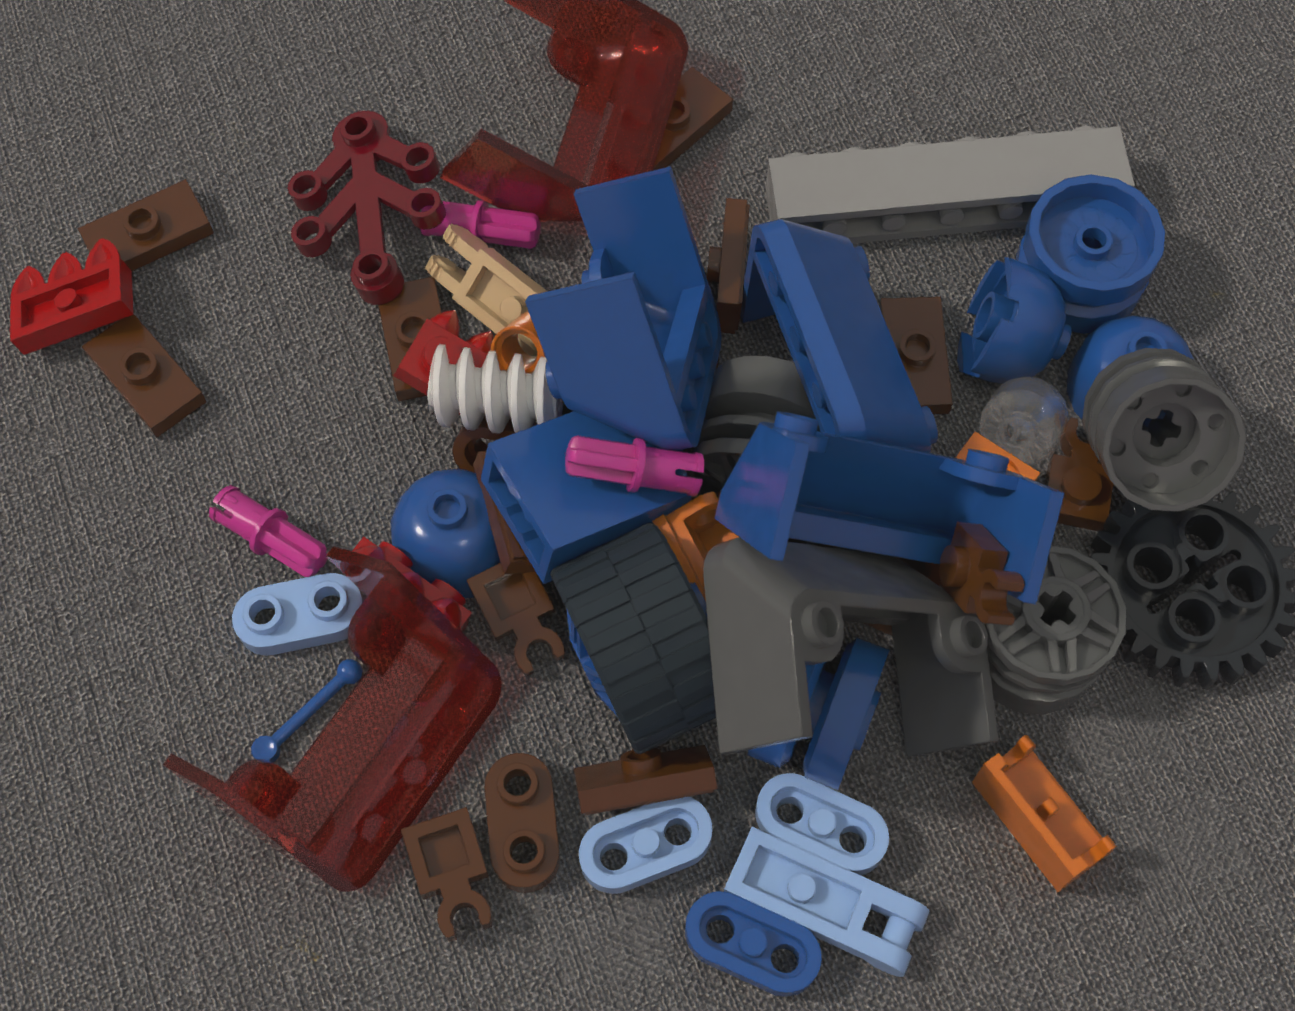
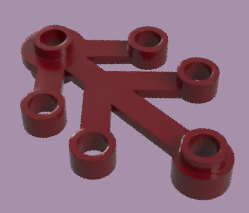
M358 111L346 116L338 123L332 136L335 148L315 171H301L290 179L287 189L295 205L300 210L313 211L326 202L328 197L327 190L352 165L353 177L318 217L307 216L298 220L292 227L291 238L303 256L318 257L330 248L332 237L356 211L360 254L353 262L351 281L365 302L372 305H381L394 300L404 287V276L392 255L386 253L381 203L410 217L413 224L423 230L433 229L440 225L445 219L446 209L436 190L421 188L413 191L377 172V162L383 160L404 169L408 179L414 183L429 182L440 171V163L433 147L423 142L408 146L390 137L389 126L384 117L379 113ZM426 160L423 164L414 166L419 161ZM313 188L310 192L302 194L305 190ZM426 206H432L429 210L425 212H419L422 208ZM318 233L314 238L306 240L310 235Z

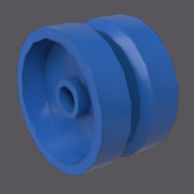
M1092 174L1066 178L1045 190L1033 207L1015 260L1031 265L1048 274L1059 286L1066 305L1065 323L1071 326V332L1091 333L1106 321L1131 315L1141 300L1149 284V279L1163 256L1165 229L1156 207L1140 190L1117 178Z
M857 637L846 646L835 674L825 670L828 662L806 665L813 737L802 765L805 778L835 790L839 789L852 751L854 749L860 752L881 695V692L875 689L890 649ZM799 740L748 750L747 755L780 768L790 761Z

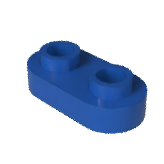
M725 891L708 893L700 897L688 912L685 936L691 952L703 963L768 993L782 997L800 994L813 983L820 970L822 960L820 945L808 928L738 895ZM716 920L726 921L732 927L733 936L725 943H716L707 934L706 929L708 925ZM787 949L791 951L797 959L796 969L789 973H782L776 970L771 962V955L776 950Z

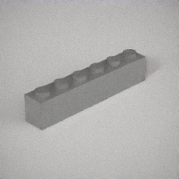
M1082 126L1070 131L1048 133L1026 131L1015 136L983 139L970 136L951 142L929 144L908 142L896 147L874 149L852 147L841 152L809 155L800 152L790 153L783 157L768 159L765 193L770 221L782 219L846 236L852 243L1026 227L1031 211L1044 191L1066 178L1092 174L1117 178L1132 187H1135L1120 126L1103 128Z

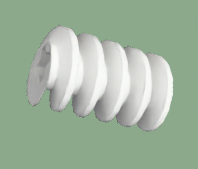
M439 344L435 350L428 381L427 399L429 412L431 414L435 412L437 422L441 427L452 426L460 413L463 426L467 430L478 429L484 416H486L489 430L492 433L499 434L503 432L511 417L514 432L517 433L533 427L536 420L538 425L562 416L564 402L562 398L555 399L549 390L546 379V357L541 356L533 373L529 374L525 373L522 354L515 353L507 371L500 370L496 351L490 350L480 368L474 365L471 348H463L456 365L449 364L446 345Z

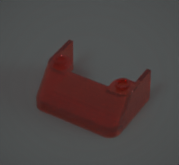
M503 0L552 28L547 44L548 59L561 76L579 85L554 166L480 129L443 168L440 178L499 209L535 213L539 217V222H583L573 195L576 189L653 171L687 58V39L682 29L673 20L639 0Z
M333 546L326 557L367 595V598L350 621L348 642L353 654L369 669L293 771L289 774L273 762L255 759L239 766L224 783L222 780L172 753L163 763V766L232 820L334 889L350 892L362 888L376 875L403 837L401 829L411 826L497 705L501 694L502 682L500 673L494 663L390 562Z

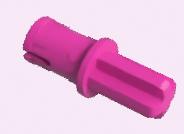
M478 200L475 205L442 201L446 209V216L443 222L433 229H421L424 236L444 237L443 234L447 227L451 224H457L468 229L470 233L479 237L485 243L531 249L536 247L538 243L541 222H539V217L535 213L491 208L485 200ZM432 206L422 208L421 212L429 210Z
M577 435L570 439L566 449L565 469L566 473L573 477L625 484L628 492L635 493L639 487L685 493L688 496L695 497L700 491L703 480L690 476L676 475L675 470L682 469L704 473V456L702 453L697 452L686 453L648 447L645 440L641 438H636L632 444Z
M233 485L224 487L213 499L214 503L219 504L226 510L223 512L216 507H210V519L247 540L249 548L253 553L257 555L269 554L304 577L315 576L319 569L325 566L328 559L325 544L288 522V515L282 509L274 508L270 510L242 493L239 488Z

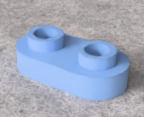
M325 573L261 586L248 591L239 599L234 607L232 624L235 633L247 649L259 655L269 656L343 641L355 634L361 627L365 618L366 608L359 588L350 578L338 573ZM337 596L340 598L339 604L334 609L329 611L319 609V604L325 597ZM261 610H275L274 617L268 623H254L256 615Z
M794 773L775 776L762 787L758 795L755 816L761 831L856 874L865 875L874 870L880 864L889 844L888 828L882 816L875 809L825 785L807 779L805 776ZM787 803L793 804L799 808L802 818L796 823H785L777 815L778 807ZM847 832L856 833L862 838L864 849L857 853H850L843 849L839 837Z
M692 797L646 804L601 821L586 832L580 843L579 861L582 873L588 883L595 889L604 893L619 894L698 863L706 855L712 839V821L706 808ZM672 825H683L689 830L691 837L685 844L673 845L665 838L666 830ZM611 849L621 850L627 856V862L621 869L609 870L601 863L604 853Z

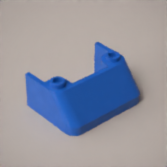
M670 166L576 189L573 195L593 249L589 261V270L582 272V284L530 295L525 301L547 359L546 379L549 390L555 399L562 398L564 404L570 410L635 438L644 439L645 442L658 448L677 451L696 447L699 443L721 349V327L715 302L672 168Z
M782 219L754 225L743 285L740 317L744 323L776 315L815 418L819 421L820 431L930 453L931 444L936 443L938 439L936 421L928 406H920L869 284L870 269L863 248L861 246L854 247L846 236Z
M777 411L774 423L760 422L720 492L715 519L767 558L783 561L788 538L940 564L943 550L946 546L951 545L957 522L982 524L1008 551L1003 570L1018 572L1024 580L1023 592L1008 591V594L1024 603L1030 604L1037 603L1065 494L1007 470L1009 458L1002 455L968 449L966 460L849 438L817 431L818 420Z

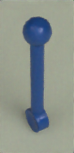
M346 659L340 662L337 667V675L271 737L260 736L255 739L251 747L253 757L265 765L275 762L280 755L281 744L343 686L355 684L360 680L363 672L361 664L353 659Z

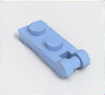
M751 827L724 888L725 892L738 895L808 928L816 938L864 959L881 971L898 977H904L912 958L911 954L907 952V948L914 931L921 932L930 912L926 906L912 898L755 827ZM870 909L884 915L888 919L881 938L862 930Z

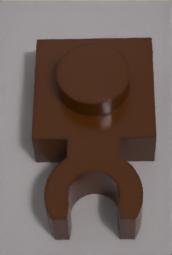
M1071 417L1060 437V447L1065 456L1053 453L1048 463L1045 485L1065 493L1057 523L1097 532L1099 530L1103 531V526L1109 516L1113 482L1109 479L1101 463H1098L1099 459L1090 445L1078 438L1076 433L1078 419Z
M956 523L951 545L945 547L940 558L939 575L941 579L940 584L964 613L977 614L978 619L982 623L1013 626L1015 617L1008 611L1006 604L1008 591L1023 592L1025 586L1024 580L1018 572L1003 570L1008 551L982 524Z
M499 563L466 580L495 640L498 641L512 633L517 640L514 647L515 661L524 675L529 676L534 673L532 664L527 658V651L535 643L547 644L557 661L564 658V646L561 638L553 630L542 627L539 621L554 613V607L536 572L504 575L502 565Z
M467 807L401 829L422 899L425 900L442 894L443 901L437 912V921L444 937L449 942L457 940L456 930L453 927V917L458 910L465 907L472 908L478 912V918L484 930L491 928L493 922L491 909L486 899L478 892L473 891L470 885L473 882L488 878L489 875Z

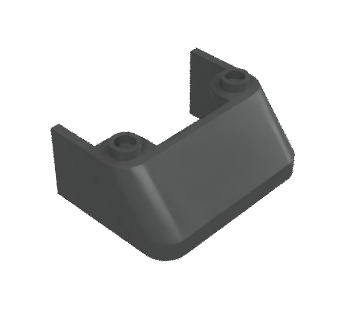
M740 537L717 544L707 553L703 566L719 754H733L813 737L806 665L828 662L836 657L843 642V621L892 625L907 756L916 757L999 742L987 652L988 635L984 623L978 619L976 614L964 613L947 591L899 557L859 550L787 542L784 559L779 561L767 558Z

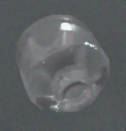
M1028 376L1010 379L996 389L981 412L980 434L1029 466L1037 465L1052 455L1066 431L1069 415L1065 399L1056 387L1043 379Z

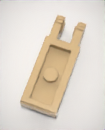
M451 224L447 227L443 234V239L456 252L472 263L467 272L456 266L451 260L439 255L431 256L425 266V270L428 271L427 273L431 277L437 279L442 286L454 294L452 296L454 301L496 334L520 315L529 312L525 303L528 296L547 292L495 249L488 248V245L483 240L470 233L468 229L457 224ZM518 334V342L523 351L537 357V350L532 340L525 335Z

